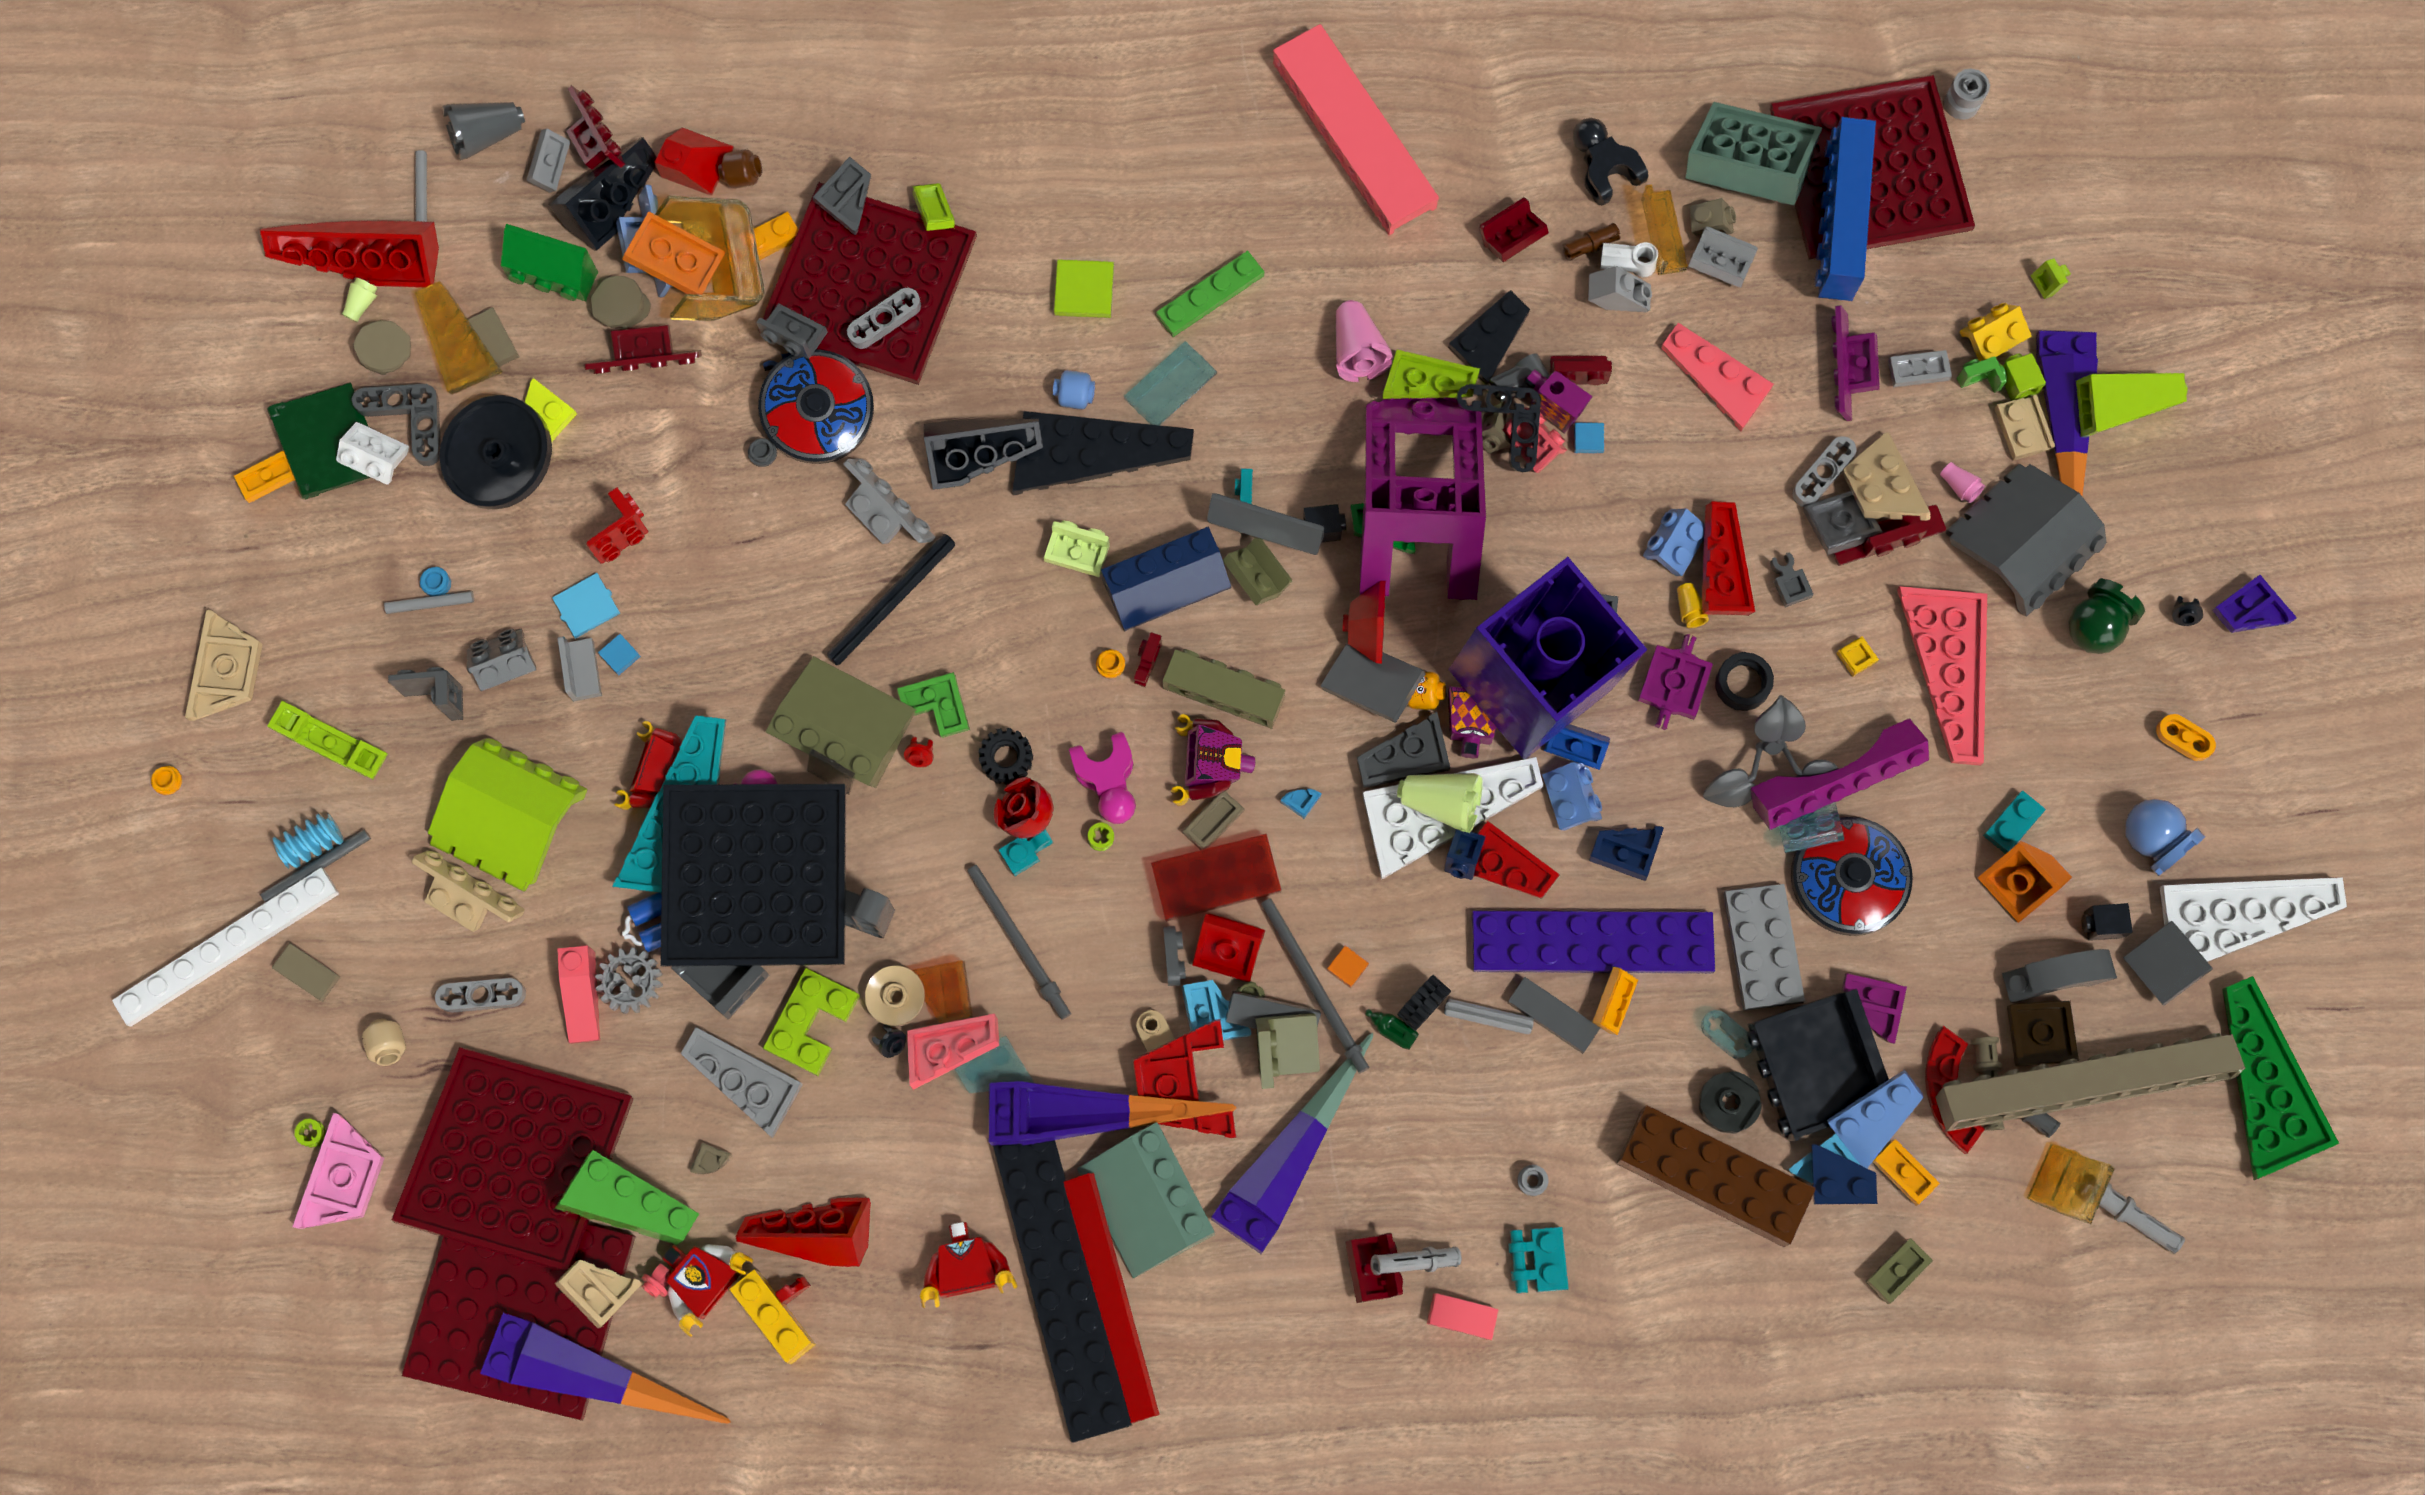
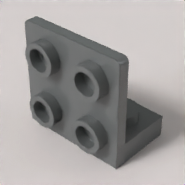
M431 667L427 669V672L415 673L413 670H400L396 675H388V682L404 697L431 695L433 704L451 721L463 720V686L444 668Z

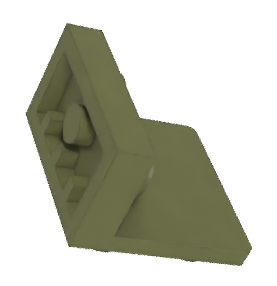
M1316 1014L1255 1018L1259 1076L1262 1089L1274 1088L1273 1077L1279 1075L1310 1073L1320 1070Z

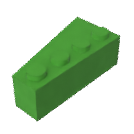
M594 1150L587 1155L554 1208L564 1212L575 1213L591 1220L602 1221L621 1229L625 1228L639 1232V1234L678 1245L685 1239L699 1215L696 1211Z

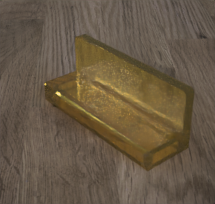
M1652 184L1646 185L1641 200L1651 244L1658 250L1656 264L1658 275L1684 272L1688 266L1671 191L1653 192Z

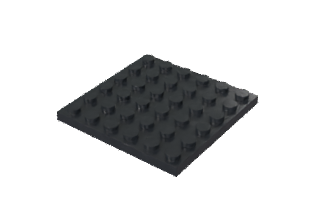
M846 784L663 785L662 967L845 965Z

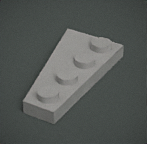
M697 1027L681 1052L682 1056L772 1138L803 1085L801 1082Z

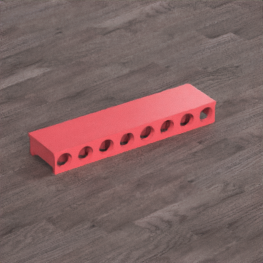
M1321 24L1273 50L1274 66L1388 235L1393 234L1395 229L1421 214L1437 209L1439 196Z

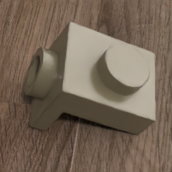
M1722 198L1690 206L1691 229L1695 236L1702 235L1705 227L1715 230L1723 229L1727 234L1734 233L1733 223L1736 222L1735 210Z

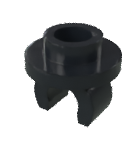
M2178 596L2172 612L2173 620L2181 626H2192L2200 622L2203 618V609L2200 606L2199 600L2194 598L2192 602H2183V597Z
M884 1025L883 1028L887 1033L881 1040L874 1036L872 1041L879 1047V1052L884 1057L891 1058L902 1052L906 1043V1036L901 1030Z

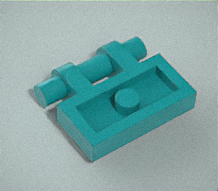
M1563 1228L1531 1229L1532 1242H1523L1522 1230L1510 1231L1511 1243L1508 1244L1509 1253H1512L1514 1271L1511 1272V1279L1515 1281L1516 1294L1528 1293V1280L1536 1281L1537 1292L1568 1290ZM1525 1252H1533L1534 1270H1526Z

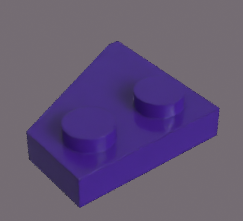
M2261 575L2254 578L2212 610L2231 633L2290 624L2297 619Z

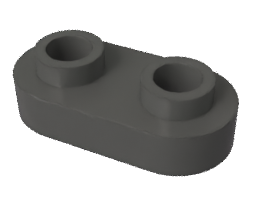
M1166 926L1163 929L1168 986H1179L1180 979H1186L1185 962L1178 961L1177 951L1183 949L1182 931L1176 932L1175 926Z

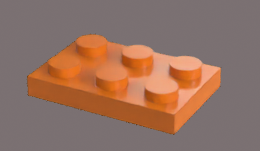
M648 211L625 251L622 260L700 300L726 252Z

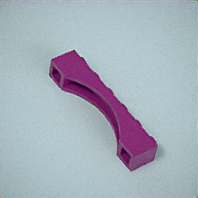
M1910 718L1884 729L1879 739L1869 751L1843 768L1810 777L1776 776L1751 787L1753 808L1769 830L1785 825L1794 819L1813 813L1819 808L1840 801L1844 797L1860 790H1865L1876 783L1892 778L1901 772L1929 761L1928 739Z

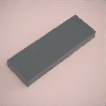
M1524 977L1507 1002L1527 1017H1532L1536 1023L1582 1054L1600 1030L1599 1026L1526 977Z
M1232 991L1225 1021L1256 1029L1255 1018L1314 1013L1316 1014L1318 1027L1321 1012L1316 1009Z

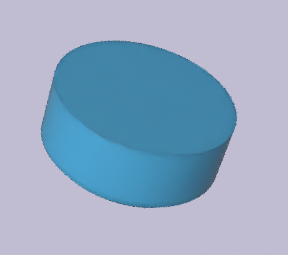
M431 567L421 575L420 586L430 597L445 595L451 588V578L444 569Z

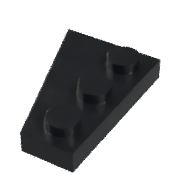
M1510 290L1449 343L1448 348L1466 366L1479 368L1478 378L1485 385H1489L1490 379L1501 364L1508 348L1529 315L1530 308Z

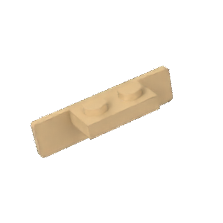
M427 850L413 857L412 863L435 877L424 902L472 932L480 929L488 910L507 922H511L523 915L525 909L517 905L514 899L502 896L494 891L488 883L476 880L468 875L465 869L454 866L444 860L439 853Z

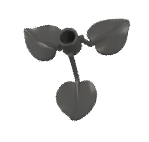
M1780 695L1755 722L1754 730L1760 742L1756 744V754L1751 774L1748 776L1747 772L1740 768L1723 772L1706 787L1703 797L1712 803L1733 808L1750 802L1752 800L1751 787L1755 786L1752 781L1756 779L1763 750L1770 755H1776L1783 751L1794 772L1798 774L1796 777L1825 774L1839 768L1834 763L1822 759L1807 763L1803 770L1797 766L1785 741L1792 742L1799 739L1805 732L1806 724L1799 709L1787 698Z

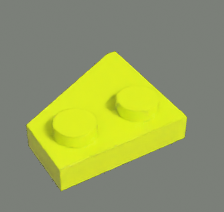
M533 378L525 403L535 409L544 419L553 442L577 413L572 407Z

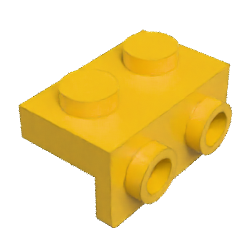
M2007 303L1998 304L1990 309L1991 313L1984 317L1980 316L1967 322L1968 326L1959 331L1962 337H1969L1979 361L1994 356L1997 357L2032 337L2020 306L2008 305Z

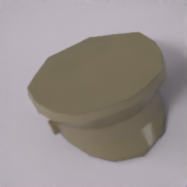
M625 276L605 278L591 296L594 318L610 328L628 329V327L640 323L648 316L651 307L647 296L642 293L636 281Z
M381 320L362 327L353 344L361 365L381 375L396 371L410 358V336L393 321Z

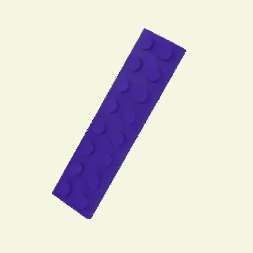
M1473 911L1472 913L1473 972L1611 973L1613 967L1622 968L1627 973L1715 972L1713 912Z

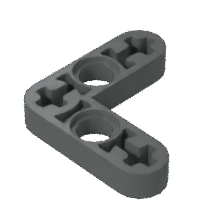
M428 384L365 387L358 389L353 394V406L362 416L411 414L412 452L416 461L423 466H432L438 462L441 447L439 398L432 386ZM424 393H428L430 398L427 399L426 403L422 404L420 399ZM400 394L403 396V402L396 407L390 406L388 404L390 396ZM408 394H411L413 397V399H411L412 405H410ZM379 396H381L383 407H380L378 403L380 401ZM365 397H369L373 401L368 403V407H363L362 405ZM423 419H430L433 421V427L428 431H421L418 429L419 422ZM423 439L428 440V445L431 449L428 457H423L422 453H420L425 450Z

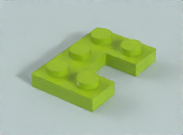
M805 968L763 1049L819 1076L832 1049L806 1036L819 1010H822L847 1022L860 995Z

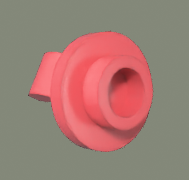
M659 1264L653 1271L652 1276L644 1274L641 1277L644 1282L642 1288L654 1298H657L658 1295L666 1297L668 1291L665 1287L669 1285L666 1280L670 1276L671 1271L664 1265Z

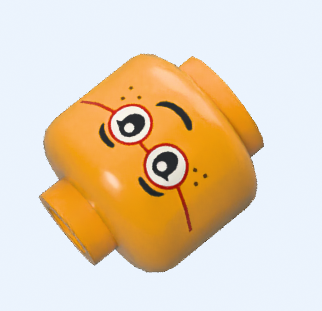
M1424 671L1426 675L1418 684L1415 693L1408 702V706L1411 709L1434 710L1439 705L1440 700H1445L1446 684L1445 682H1440L1437 673Z

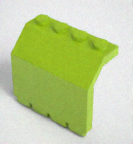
M483 739L469 747L448 776L428 834L433 836L430 845L447 854H451L454 847H456L453 857L473 867H476L480 860H482L479 870L499 880H502L507 873L505 883L524 892L529 884L532 885L537 881L557 825L571 805L584 800L588 789L579 785V781L572 777H562L554 773L553 769L548 765L536 764L528 760V757L521 752L509 751L503 748L502 744L497 740Z

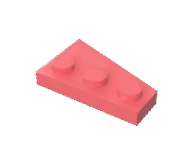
M989 1014L907 1030L909 1085L914 1090L998 1047L999 1031L996 1015Z

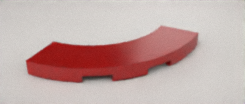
M1942 1026L1932 1042L1927 1057L1925 1070L1926 1092L1929 1105L1938 1125L1947 1138L1960 1151L1967 1154L1985 1129L1980 1125L1946 1132L1935 1097L1944 1084L1957 1080L1960 1061L1968 1043L1945 1026Z

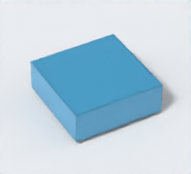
M1575 423L1574 453H1603L1604 423Z
M621 634L598 652L618 676L641 657Z

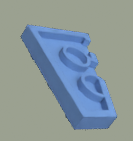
M1903 1070L1830 1117L1828 1124L1859 1164L1868 1168L1923 1099V1093L1908 1073Z

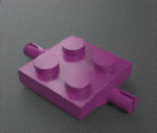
M1690 634L1684 635L1681 649L1656 646L1638 701L1660 710L1655 727L1660 728L1664 718L1662 730H1667L1671 714L1695 719L1713 663L1701 660L1692 654L1697 638L1692 635L1689 645H1687Z

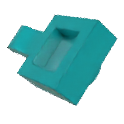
M1045 829L1030 841L1027 838H1017L1000 848L999 852L1014 876H1017L1040 862L1036 853L1053 844V841Z

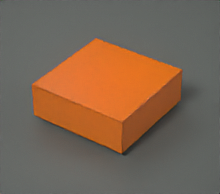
M1345 945L1327 968V971L1349 988H1352L1369 963Z

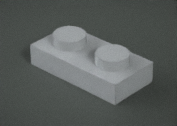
M547 128L541 130L526 181L549 193L556 191L570 140Z

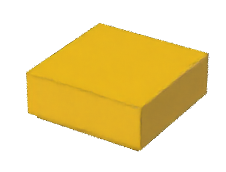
M1863 636L1841 648L1836 653L1852 677L1874 665L1879 660Z

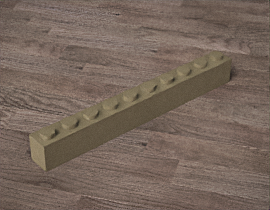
M2213 1033L2204 1036L2202 1040L2193 1042L2191 1038H2185L2176 1041L2171 1046L2164 1047L2162 1043H2158L2138 1052H2135L2134 1049H2125L2118 1052L2116 1056L2106 1057V1054H2098L2088 1058V1061L2077 1062V1059H2070L2061 1062L2059 1066L2049 1068L2047 1064H2043L2022 1073L2019 1070H2010L1995 1078H1991L1990 1075H1982L1968 1083H1962L1961 1080L1950 1081L1943 1085V1088L1935 1098L1947 1132L2234 1079L2245 1069L2233 1034L2221 1036L2220 1033Z

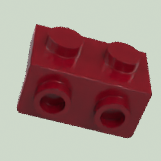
M1525 197L1480 225L1484 246L1502 262L1507 261L1549 233L1547 225L1531 212L1529 201Z
M1551 356L1550 376L1554 371H1558L1576 385L1608 384L1612 373V361H1607V356Z
M1392 1233L1345 1241L1356 1303L1389 1299L1403 1294V1278L1400 1272L1375 1275L1371 1269L1372 1256L1376 1254L1397 1253V1246L1393 1241Z

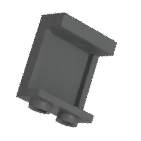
M761 966L671 967L673 971L728 1020L769 977V974Z

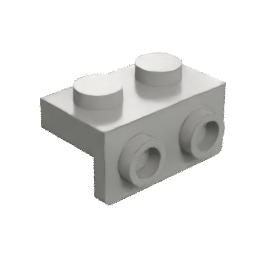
M1705 227L1689 267L1741 288L1758 248L1713 228Z

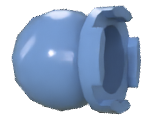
M2145 800L2135 805L2126 820V837L2130 845L2141 855L2154 858L2155 863L2150 868L2158 876L2186 855L2188 850L2199 844L2206 837L2198 828L2192 832L2187 830L2186 818L2181 810L2165 800Z

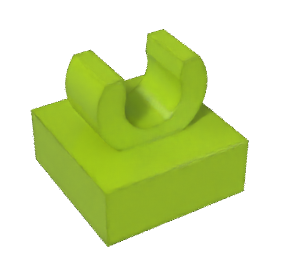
M2053 258L2045 261L2030 276L2043 298L2046 299L2055 295L2068 283L2066 277L2070 276L2071 273L2066 264L2059 266Z

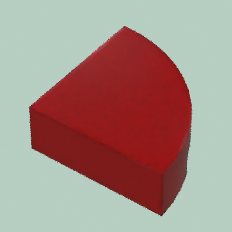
M799 1277L790 1286L785 1285L779 1289L775 1295L781 1303L787 1305L811 1285L805 1277Z

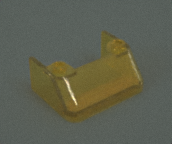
M668 195L655 215L670 223H681V229L726 252L712 278L714 293H704L703 295L685 294L671 312V320L715 321L756 306L763 299L765 288L751 213L748 206L736 199Z

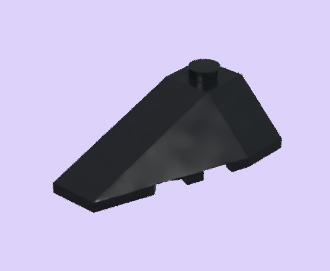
M644 137L639 138L622 150L623 153L620 155L625 162L622 168L609 159L570 186L549 204L563 226L593 250H598L617 234L616 222L618 218L624 217L626 212L631 210L634 204L632 201L639 189L644 187L656 167L654 162L657 157Z
M1039 419L947 420L924 424V441L933 490L962 486L969 483L970 479L983 473L988 474L994 471V468L1008 461L1013 462L1043 448Z

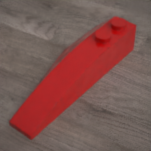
M341 221L262 228L260 230L267 258L298 266L302 264L316 267L317 271L325 273L328 271L343 274L344 278L352 280L359 278L369 281L370 284L375 286L432 288L434 286L439 252L434 222Z

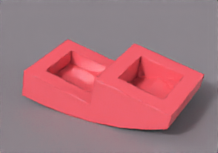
M1433 1293L1427 1324L1492 1340L1499 1309Z

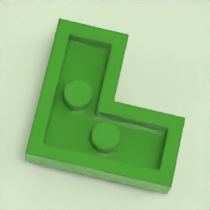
M954 672L897 688L900 701L917 709L914 716L934 711L938 730L942 738L970 730Z

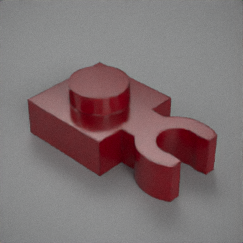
M1151 632L1148 641L1142 640L1138 651L1141 662L1134 676V684L1146 687L1151 670L1154 668L1162 647L1161 635Z

